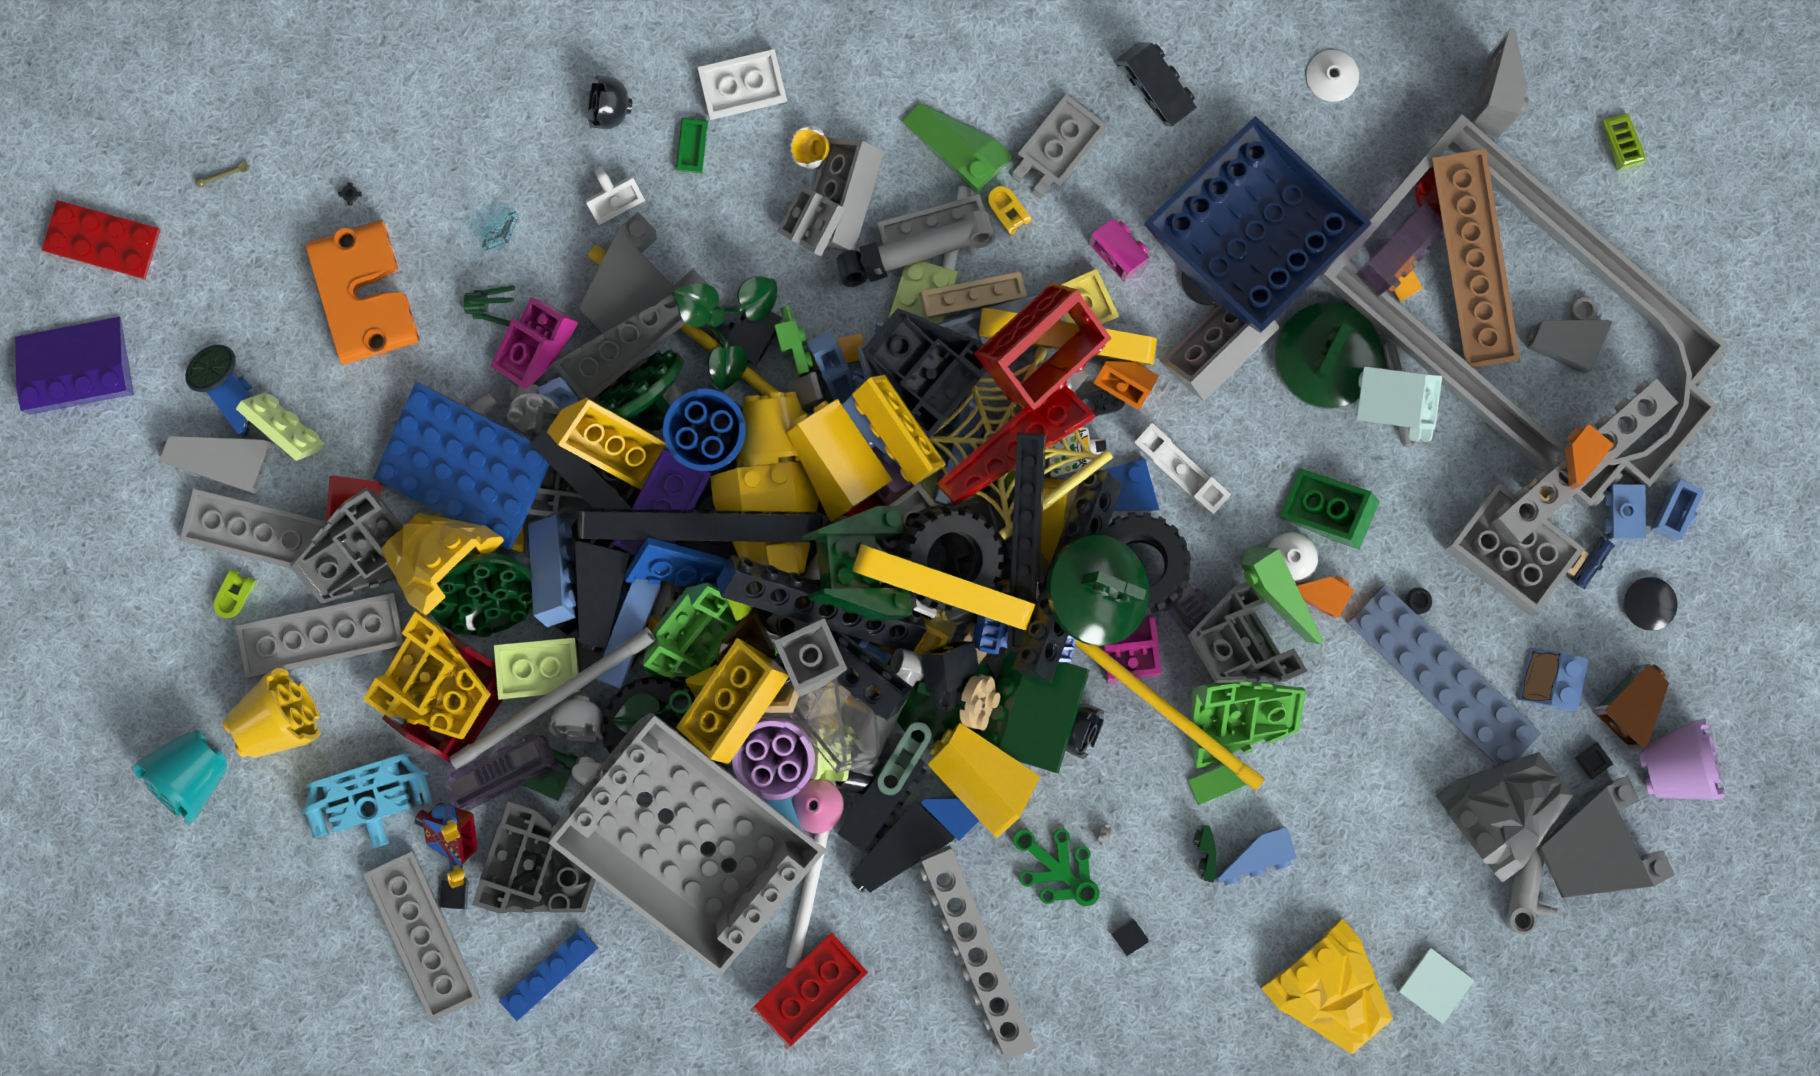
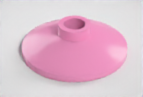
M818 779L808 781L795 794L793 806L801 828L811 833H825L839 823L843 815L844 801L841 792L834 784ZM816 801L818 803V807L816 810L813 811L811 808L812 802Z

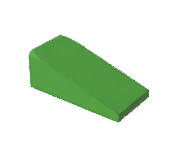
M1225 765L1188 780L1198 805L1247 785Z

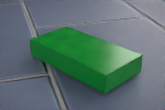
M682 118L676 171L703 174L708 120Z

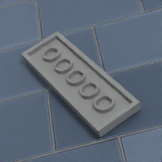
M193 489L180 541L291 568L290 564L324 526L325 521Z
M396 593L236 625L245 678L247 679L266 675L276 668L292 670L401 647L405 641L402 634L403 629Z
M411 851L364 873L365 880L429 1021L432 1022L481 999L415 852Z

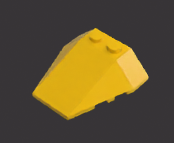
M800 462L741 467L710 476L713 504L716 510L817 512L819 498ZM732 541L739 558L744 556L756 563L768 565L765 542ZM793 542L799 574H804L810 542Z

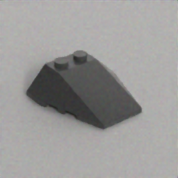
M365 488L342 503L293 560L290 566L321 604L352 595L354 591L369 586L370 589L379 587V583L395 579L396 582V577L386 561L381 548L403 528V525L376 492Z
M1247 582L1233 587L1187 635L1214 682H1286L1305 674L1307 669L1294 648L1281 654L1255 613L1266 601Z

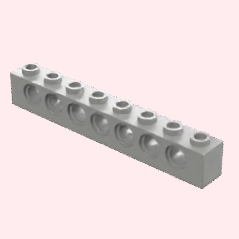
M1658 379L1649 383L1646 380L1633 390L1636 395L1630 400L1625 397L1614 407L1616 412L1611 417H1608L1606 414L1594 424L1597 428L1596 430L1614 445L1582 486L1573 490L1569 486V481L1567 484L1560 481V471H1564L1568 475L1564 451L1555 459L1557 464L1551 470L1546 467L1535 476L1538 481L1533 486L1525 485L1515 494L1518 497L1516 501L1512 504L1506 502L1496 511L1499 516L1493 520V523L1513 545L1521 543L1678 404L1676 399ZM1638 402L1646 405V414H1642L1638 410ZM1619 419L1627 423L1626 432L1618 427ZM1540 488L1548 491V501H1543L1540 498ZM1520 506L1528 508L1530 513L1528 519L1521 517L1519 513Z
M948 845L920 857L923 865L918 866L924 882L927 880L931 882L933 890L928 892L934 906L940 904L944 914L939 916L945 931L951 930L954 939L950 941L955 955L961 954L965 964L960 967L966 981L970 979L973 981L975 989L971 990L976 1005L982 1004L986 1013L981 1016L987 1031L993 1029L996 1038L992 1042L997 1054L1003 1053L1007 1061L1035 1049L1034 1041L951 846ZM949 873L951 881L947 885H939L936 882L939 874ZM956 897L962 900V904L957 910H950L947 907V903L951 898ZM964 922L972 925V930L967 935L958 933L959 925ZM972 948H981L983 954L979 959L973 960L968 957V953ZM989 972L993 974V980L989 984H981L979 982L981 974ZM995 997H1000L1004 1000L1003 1005L998 1009H993L989 1006L990 1001ZM1005 1022L1014 1024V1029L1008 1034L1000 1032V1027Z

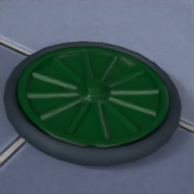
M212 345L197 353L186 369L185 381L188 387L196 392H208L221 386L227 381L234 370L236 363L234 352L225 345Z

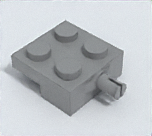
M801 184L793 201L786 203L790 207H784L787 213L777 232L811 252L822 256L846 208Z

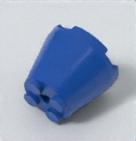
M697 389L677 398L668 409L663 423V437L672 456L682 465L697 471H713L729 464L739 454L746 436L744 416L738 405L724 393L713 389ZM711 426L713 432L718 435L717 437L709 436L706 438L702 432L704 429L709 430Z

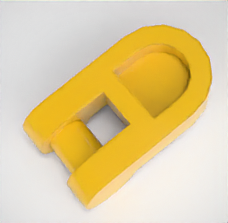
M998 186L990 192L988 205L1009 236L1017 232L1016 229L1022 224L1027 225L1032 221L1030 215L1009 188ZM1014 209L1017 216L1010 220L1006 213Z

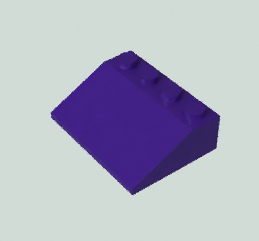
M121 317L15 336L16 388L20 411L31 415L134 395Z

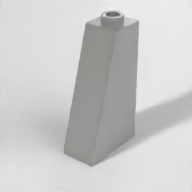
M168 436L167 441H163L160 446L159 456L161 458L159 461L256 494L274 444L256 439Z

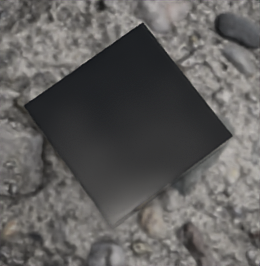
M1595 742L1574 757L1590 780L1613 765V762L1598 742Z

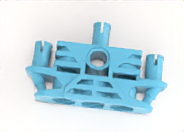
M404 753L306 784L305 788H310L305 808L301 810V815H307L313 839L330 834L322 809L325 808L326 814L331 815V818H328L329 823L334 825L331 828L332 833L365 823L372 843V849L381 847L382 845L389 844L381 818L413 808V804L408 802L411 799L410 794L405 792V790H408L406 782H410L416 807L433 802L425 776L430 774L427 771H422L416 763H413L408 758L411 756L410 753ZM402 762L410 774L401 775L398 764ZM396 782L399 783V786L385 791H382L381 787ZM318 787H322L325 799L317 802ZM373 790L375 797H363L358 801V794ZM345 798L349 799V802L334 807L332 806L333 802ZM368 801L373 802L376 807L375 813L372 816H367L364 812V805Z

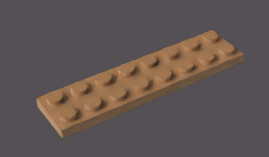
M1486 148L1434 157L1432 161L1465 362L1472 368L1520 360Z

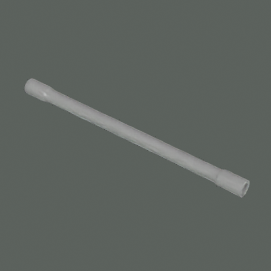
M646 627L629 638L623 645L497 728L451 755L450 761L454 768L460 770L504 738L629 656L640 652L655 642L653 633Z

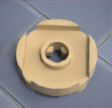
M979 674V677L973 676L968 681L961 701L966 702L965 710L960 709V719L964 726L980 730L986 729L992 709L996 708L1000 701V694L995 692V682L992 677Z

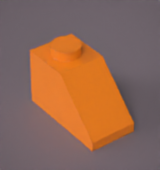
M1106 361L1093 383L1140 410L1159 375L1137 362Z
M1590 424L1583 426L1581 429L1577 426L1567 437L1570 442L1565 447L1569 486L1573 490L1582 486L1614 445Z
M1337 575L1335 578L1330 576L1297 586L1305 603L1334 619L1339 618L1354 589L1349 587V581Z

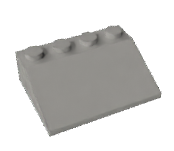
M1511 28L1488 55L1470 120L1484 134L1498 138L1504 131L1507 132L1510 125H1514L1515 120H1519L1521 113H1525L1529 98L1525 97L1527 85L1516 31Z
M1498 483L1444 550L1530 616L1539 611L1584 551V548L1548 520H1545L1521 543L1513 545L1493 523V520L1499 516L1496 511L1506 502L1512 504L1518 497ZM1520 506L1519 513L1521 517L1528 519L1530 514L1528 508Z

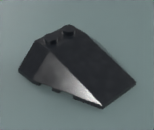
M899 308L894 311L862 349L878 376L885 375L928 439L942 426L987 372L974 354L983 346L977 339L954 332L952 329L944 328Z

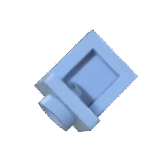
M560 377L538 387L539 394L554 401L559 409H564L581 400L567 381Z

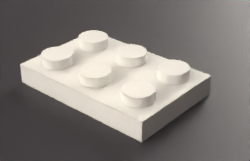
M775 49L698 67L710 120L787 102Z

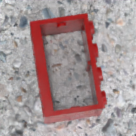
M1052 282L974 354L1010 402L1034 411L1040 408L1041 405H1044L1047 402V398L1054 391L1063 388L1067 383V379L1074 373L1081 371L1086 366V362L1092 356L1100 353L1106 347L1105 344L1112 338L1077 289ZM1068 312L1080 330L1021 384L1008 366Z

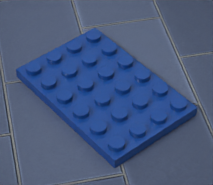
M415 382L373 479L449 519L488 527L503 538L504 541L500 544L506 549H512L550 464L530 445L533 440L420 382Z

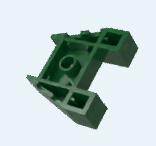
M876 506L803 535L802 540H816L821 587L820 591L808 594V599L842 608V611L862 615L865 619L871 621L898 620L912 615L909 590L903 588H880L879 580L852 571L861 544L876 549L875 539H890L904 533L901 506Z

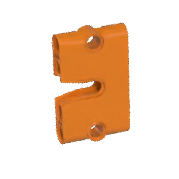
M383 219L351 229L341 228L334 234L305 243L336 351L342 365L376 355L383 356L389 351L420 342L406 295L404 296L403 292L374 294L365 298L357 297V291L360 287L375 283L399 269ZM347 236H352L354 238L353 244L348 248L342 247L343 239ZM378 336L383 337V345L378 349L372 348V340Z

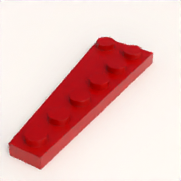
M1065 384L1063 388L1054 391L1047 398V402L1041 405L1040 408L1034 411L1026 407L1023 408L938 481L937 485L957 505L1016 468L1018 432L1046 434L1047 449L1095 418V414Z

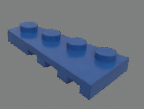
M1145 459L1105 469L1122 484L1113 511L1160 510Z
M647 537L625 572V582L635 583L636 579L648 580V584L672 581L675 582L676 586H686L690 583H708L717 587L716 580L729 559Z

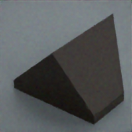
M755 608L722 639L716 666L720 664L737 638L774 660L776 649Z

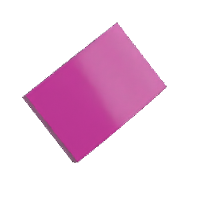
M530 297L520 321L512 318L490 366L522 388L527 389L556 360L572 336L578 322L546 301Z
M1144 616L1138 628L1130 636L1120 642L1102 646L1104 652L1138 679L1161 675L1155 617ZM1105 670L1107 683L1119 681Z

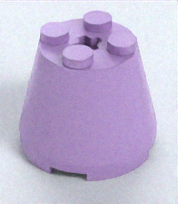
M775 716L761 719L757 722L733 757L732 766L736 778L755 794L760 795V798L781 800L797 794L808 782L814 769L815 753L811 740L796 719Z
M1706 718L1695 720L1648 743L1644 751L1639 752L1642 768L1647 767L1650 776L1645 779L1649 795L1655 794L1656 798L1718 800L1726 798L1724 787H1718V783L1722 781V774L1711 734H1706L1704 730L1709 728Z

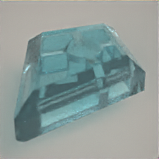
M517 211L510 212L483 228L482 249L484 252L495 247L497 250H501L506 246V243H509L519 218Z

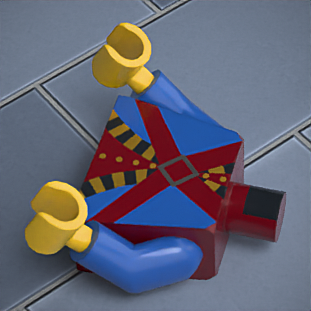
M437 803L430 812L420 810L415 817V824L424 828L426 844L448 858L449 868L452 871L447 873L450 887L455 888L463 885V878L465 877L463 864L478 849L474 814L454 807L453 804Z

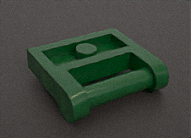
M529 735L524 746L533 741L540 755L565 765L563 772L561 773L540 764L510 780L559 801L572 774V769L576 765L578 756L573 754L566 755L537 742V738ZM530 760L518 767L515 766L513 772L534 762V760Z

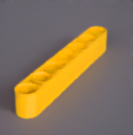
M982 308L978 335L991 338L1018 313ZM1058 320L1032 345L1059 350L1080 329L1076 323ZM1106 329L1112 339L1105 344L1106 347L1100 353L1094 355L1107 359L1154 365L1157 338Z
M862 544L852 569L856 573L1023 630H1027L1035 604Z

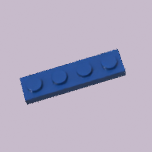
M580 928L499 1002L517 1022L592 955L598 947Z

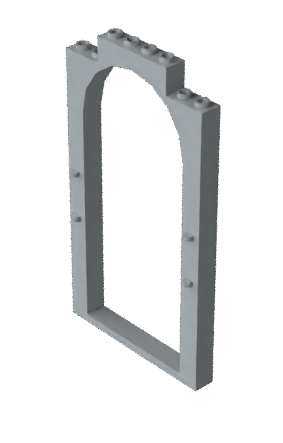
M1461 114L1369 219L1372 223L1371 226L1319 278L1431 375L1442 376L1441 384L1540 470L1546 467L1551 470L1557 464L1555 459L1565 451L1566 445L1555 440L1383 289L1380 288L1377 291L1367 281L1368 276L1364 277L1361 274L1362 271L1349 261L1433 164L1432 158L1439 157L1447 147L1455 153L1486 148L1492 185L1652 323L1670 346L1679 376L1676 398L1678 404H1676V408L1661 435L1637 454L1613 460L1580 489L1573 498L1584 508L1592 505L1597 506L1606 496L1604 493L1609 485L1616 484L1622 478L1623 474L1621 471L1638 485H1645V488L1651 485L1655 487L1664 478L1665 475L1662 472L1667 466L1672 467L1681 458L1682 455L1679 452L1684 446L1689 447L1698 438L1699 435L1696 432L1701 426L1706 427L1715 418L1716 415L1713 412L1719 406L1695 385L1699 386L1708 377L1709 374L1706 371L1711 365L1716 366L1725 357L1726 354L1723 351L1727 348L1728 344ZM1560 471V481L1567 484L1569 481L1567 473Z

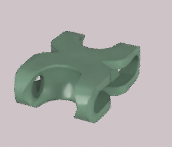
M916 722L908 727L878 778V788L882 793L894 795L903 787L931 739V730L926 724ZM915 730L922 731L924 741L921 743L913 742L911 733ZM890 774L894 775L898 781L897 786L892 789L884 785V778Z

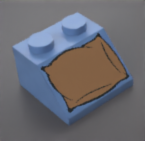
M1530 648L1518 700L1567 712H1578L1589 659L1562 652Z

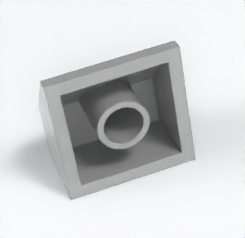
M825 618L774 641L794 689L800 697L825 686L847 670Z

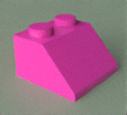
M1113 218L1091 235L1089 245L1125 282L1148 261L1149 256L1147 253L1149 250L1140 240L1135 242L1129 235L1131 231L1124 222H1117Z

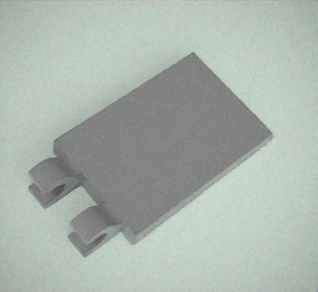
M1065 94L1018 153L1017 157L1022 162L1014 170L1012 178L1020 183L1029 170L1033 168L1043 176L1032 192L1041 199L1052 184L1060 188L1107 129L1108 125Z

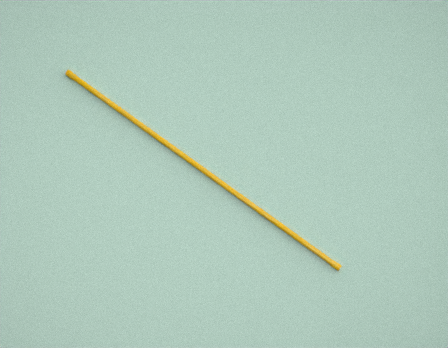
M596 244L590 250L588 257L600 266L607 251ZM687 324L680 327L683 332L708 352L714 347H723L700 327L695 328ZM746 367L741 378L763 396H767L768 393L780 392L750 367ZM1010 577L997 583L1004 588L1010 581ZM1076 640L1075 646L1232 770L1239 779L1254 791L1264 782L1265 778L1248 764L1239 760L1101 648Z

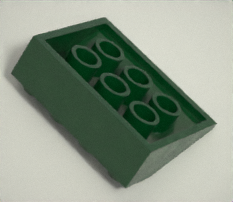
M1006 649L995 684V692L1000 694V701L998 706L992 709L988 725L985 730H981L980 736L1020 763L1059 774L1090 670L1067 662H1059L1051 683L1031 680L1013 667L1018 652L1007 651Z

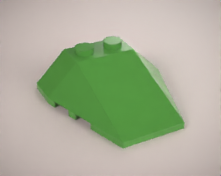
M708 583L688 587L655 626L653 631L655 642L648 646L643 666L669 678H674V676L692 677L716 665L722 639L745 617L737 621L735 620L727 599L721 597L718 588Z
M1254 682L1211 683L1193 687L1189 720L1229 752L1235 753L1243 750L1244 754L1253 751L1251 745L1265 739L1270 744L1299 731L1306 690L1303 687ZM1190 738L1196 768L1223 764Z

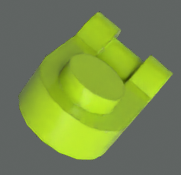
M230 569L213 603L216 614L226 619L238 616L256 584L255 579L242 577L239 575L240 572ZM234 585L241 587L238 595L230 592Z

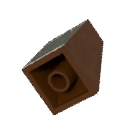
M1650 664L1638 665L1592 711L1630 749H1644L1649 743L1669 682L1664 678L1666 674L1655 664L1652 666Z

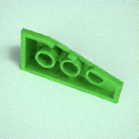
M919 103L902 120V123L976 194L1014 158L995 138L922 103Z
M1260 546L1249 547L1240 563L1247 583L1306 642L1316 644L1324 642L1280 550Z

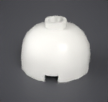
M1296 532L1283 533L1275 537L1267 546L1280 550L1296 585L1307 581L1316 571L1318 564L1317 549L1313 542L1305 535Z
M576 695L574 699L565 700L554 709L549 731L559 737L560 732L567 734V740L596 742L597 737L600 740L603 737L601 724H604V717L599 707L590 702V698Z

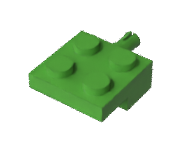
M785 306L780 308L784 323L776 324L775 328L783 358L794 356L799 377L801 378L810 374V371H814L810 352H804L803 346L807 345L803 325L797 327L791 306Z

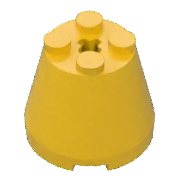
M796 392L768 393L767 396L755 395L744 397L742 414L746 425V436L742 449L736 456L737 468L785 462L801 463L787 432L795 427L793 421L803 415Z
M276 668L264 675L229 711L227 718L223 720V727L231 734L236 743V751L241 757L258 758L309 744L320 736L321 731L317 728L316 719L320 718L319 711L303 683L296 684L288 676V670Z

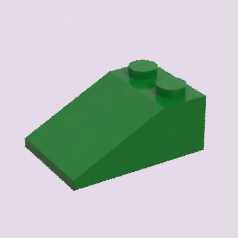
M1300 468L1279 517L1332 541L1360 550L1380 501L1372 491Z

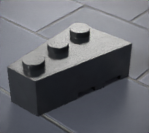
M1138 42L1118 57L1114 63L1118 67L1124 66L1131 76L1129 79L1130 83L1133 86H1138L1145 96L1144 100L1163 124L1172 127L1197 108L1193 102L1195 97L1187 87L1183 88L1178 80L1180 75L1172 65H1167L1163 59L1165 54L1159 45Z

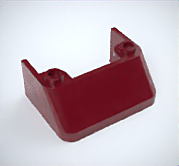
M443 629L445 635L451 642L457 645L455 648L490 693L489 698L463 739L455 738L430 730V727L419 723L415 725L408 723L407 720L401 724L387 715H384L382 720L403 737L451 763V755L468 744L475 742L503 699H498L495 662Z

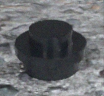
M1414 588L1407 593L1405 604L1416 614H1424L1432 606V596L1424 588Z

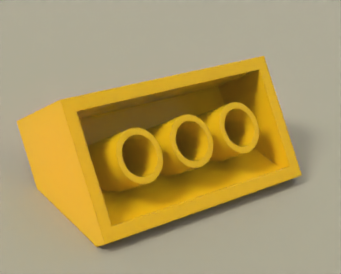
M885 375L869 378L852 394L856 400L854 401L855 407L862 415L866 414L871 422L869 424L870 429L878 438L881 436L886 444L885 450L891 459L898 461L902 467L900 472L907 482H912L913 485L919 484L946 465Z
M588 398L562 409L547 430V433L557 445L640 490L644 486L663 448L668 450L664 440Z
M737 638L676 728L710 760L729 764L789 675L773 659Z

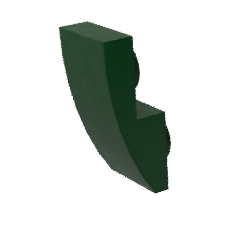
M1202 824L1201 829H1196L1193 845H1197L1196 851L1207 853L1206 858L1200 859L1198 874H1202L1201 880L1214 883L1216 873L1215 841L1210 826Z

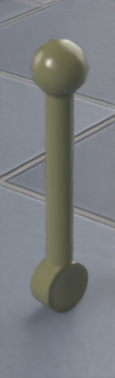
M240 162L238 167L207 178L199 177L196 179V185L204 187L206 183L240 171L245 173L249 170V165L246 162Z

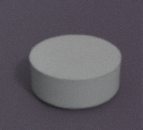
M1579 297L1571 304V317L1573 320H1594L1598 314L1597 303L1590 297Z

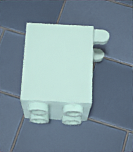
M1364 367V371L1359 376L1360 398L1357 399L1355 405V413L1358 414L1357 420L1410 427L1409 439L1411 441L1417 442L1420 439L1424 442L1431 441L1433 429L1436 426L1442 376Z

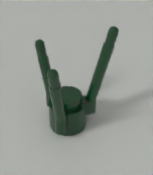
M512 285L487 290H474V293H465V314H473V319H483L509 327L511 321L483 314V312L488 311L489 304L514 302L512 297L488 298V295L514 291L516 287Z

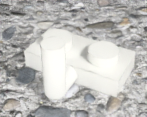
M601 166L596 167L594 173L603 191L585 200L598 226L645 201L632 176L613 185L606 171Z

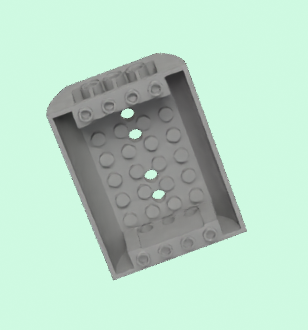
M654 713L645 715L635 723L570 801L557 821L548 842L720 976L826 852L823 846L715 761L710 760L701 750ZM648 792L652 795L653 799L649 804L643 805L637 801L638 794ZM668 808L672 810L673 818L669 821L659 819L658 813L661 809ZM706 841H711L716 846L715 851L711 854H705L700 850V846ZM726 858H733L737 865L732 870H725L721 866L722 861Z

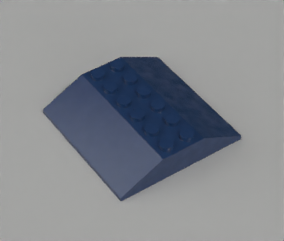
M1256 116L1144 223L1177 266L1219 306L1259 333H1262L1372 224Z

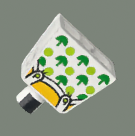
M1088 428L1078 429L1081 439L1093 454L1099 455L1107 449L1105 438L1090 440ZM1074 432L1065 437L1071 451L1086 453L1077 441ZM1061 440L1052 445L1053 448L1066 450ZM1054 455L1048 458V466L1071 457ZM1080 459L1049 471L1050 478L1057 479L1076 473L1088 464L1091 459Z

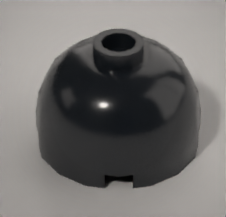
M596 75L595 79L598 80V83H592L588 104V111L592 109L594 112L593 120L588 119L590 128L612 129L624 121L626 114L631 113L633 101L632 98H628V91L622 82L615 78Z
M1084 703L1079 705L1066 748L1067 752L1081 759H1085L1089 755L1085 751L1089 744H1091L1092 748L1094 747L1102 729L1104 719L1099 718V714H1104L1102 709Z

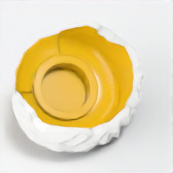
M815 125L799 128L793 134V139H791L792 142L790 143L792 147L790 152L794 162L810 170L820 166L830 149L829 141L825 134Z

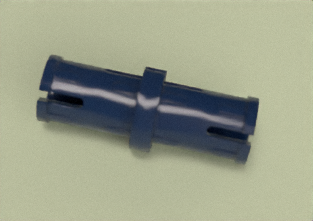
M1601 536L1581 567L1571 578V582L1585 590L1595 573L1602 570V563L1615 547V544Z

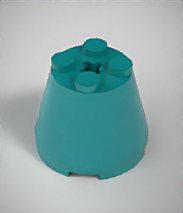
M197 729L193 733L187 732L143 757L131 767L136 777L139 779L143 778L144 784L149 788V791L176 817L181 814L185 819V824L188 826L199 816L228 770L226 767L228 765L226 762L227 758L217 748L211 750L206 743L208 740Z

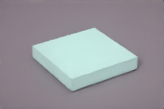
M1428 948L1398 992L1441 1024H1444L1475 980L1436 951Z

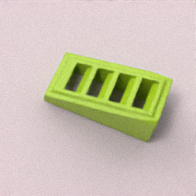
M1629 113L1602 121L1617 171L1638 166L1647 161ZM1625 123L1624 128L1617 130L1612 128V125ZM1626 132L1628 133L1629 137H1625L1618 140L1615 136ZM1624 143H1631V146L1621 149L1619 146ZM1629 152L1634 153V156L1624 158L1623 154Z

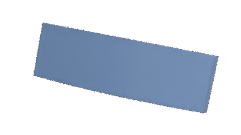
M829 331L808 341L807 344L833 401L838 399L843 404L857 389V385L852 380L851 371L832 331Z

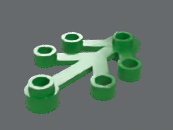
M1058 829L1053 836L1054 841L1057 843L1059 862L1035 843V837L1032 832L1019 830L1015 833L1013 837L1014 846L1020 851H1029L1051 870L1045 872L1025 870L1021 872L1019 881L1022 885L1029 887L1034 883L1064 881L1072 887L1071 889L1056 891L1051 888H1044L1040 892V898L1043 903L1051 904L1054 901L1075 899L1082 906H1091L1098 900L1100 891L1098 885L1090 880L1089 859L1091 853L1087 847L1080 846L1074 852L1075 859L1079 861V879L1070 872L1068 850L1070 834L1067 830ZM1065 832L1067 835L1066 841L1059 842L1057 834ZM1022 835H1026L1029 838V843L1025 846L1019 843V837ZM1085 849L1087 851L1086 859L1081 860L1078 858L1077 853L1079 850ZM1026 873L1031 874L1033 878L1029 884L1024 883L1022 880L1023 875ZM1085 887L1091 890V895L1087 898L1081 895V890ZM1045 891L1053 893L1052 900L1045 901L1043 899Z

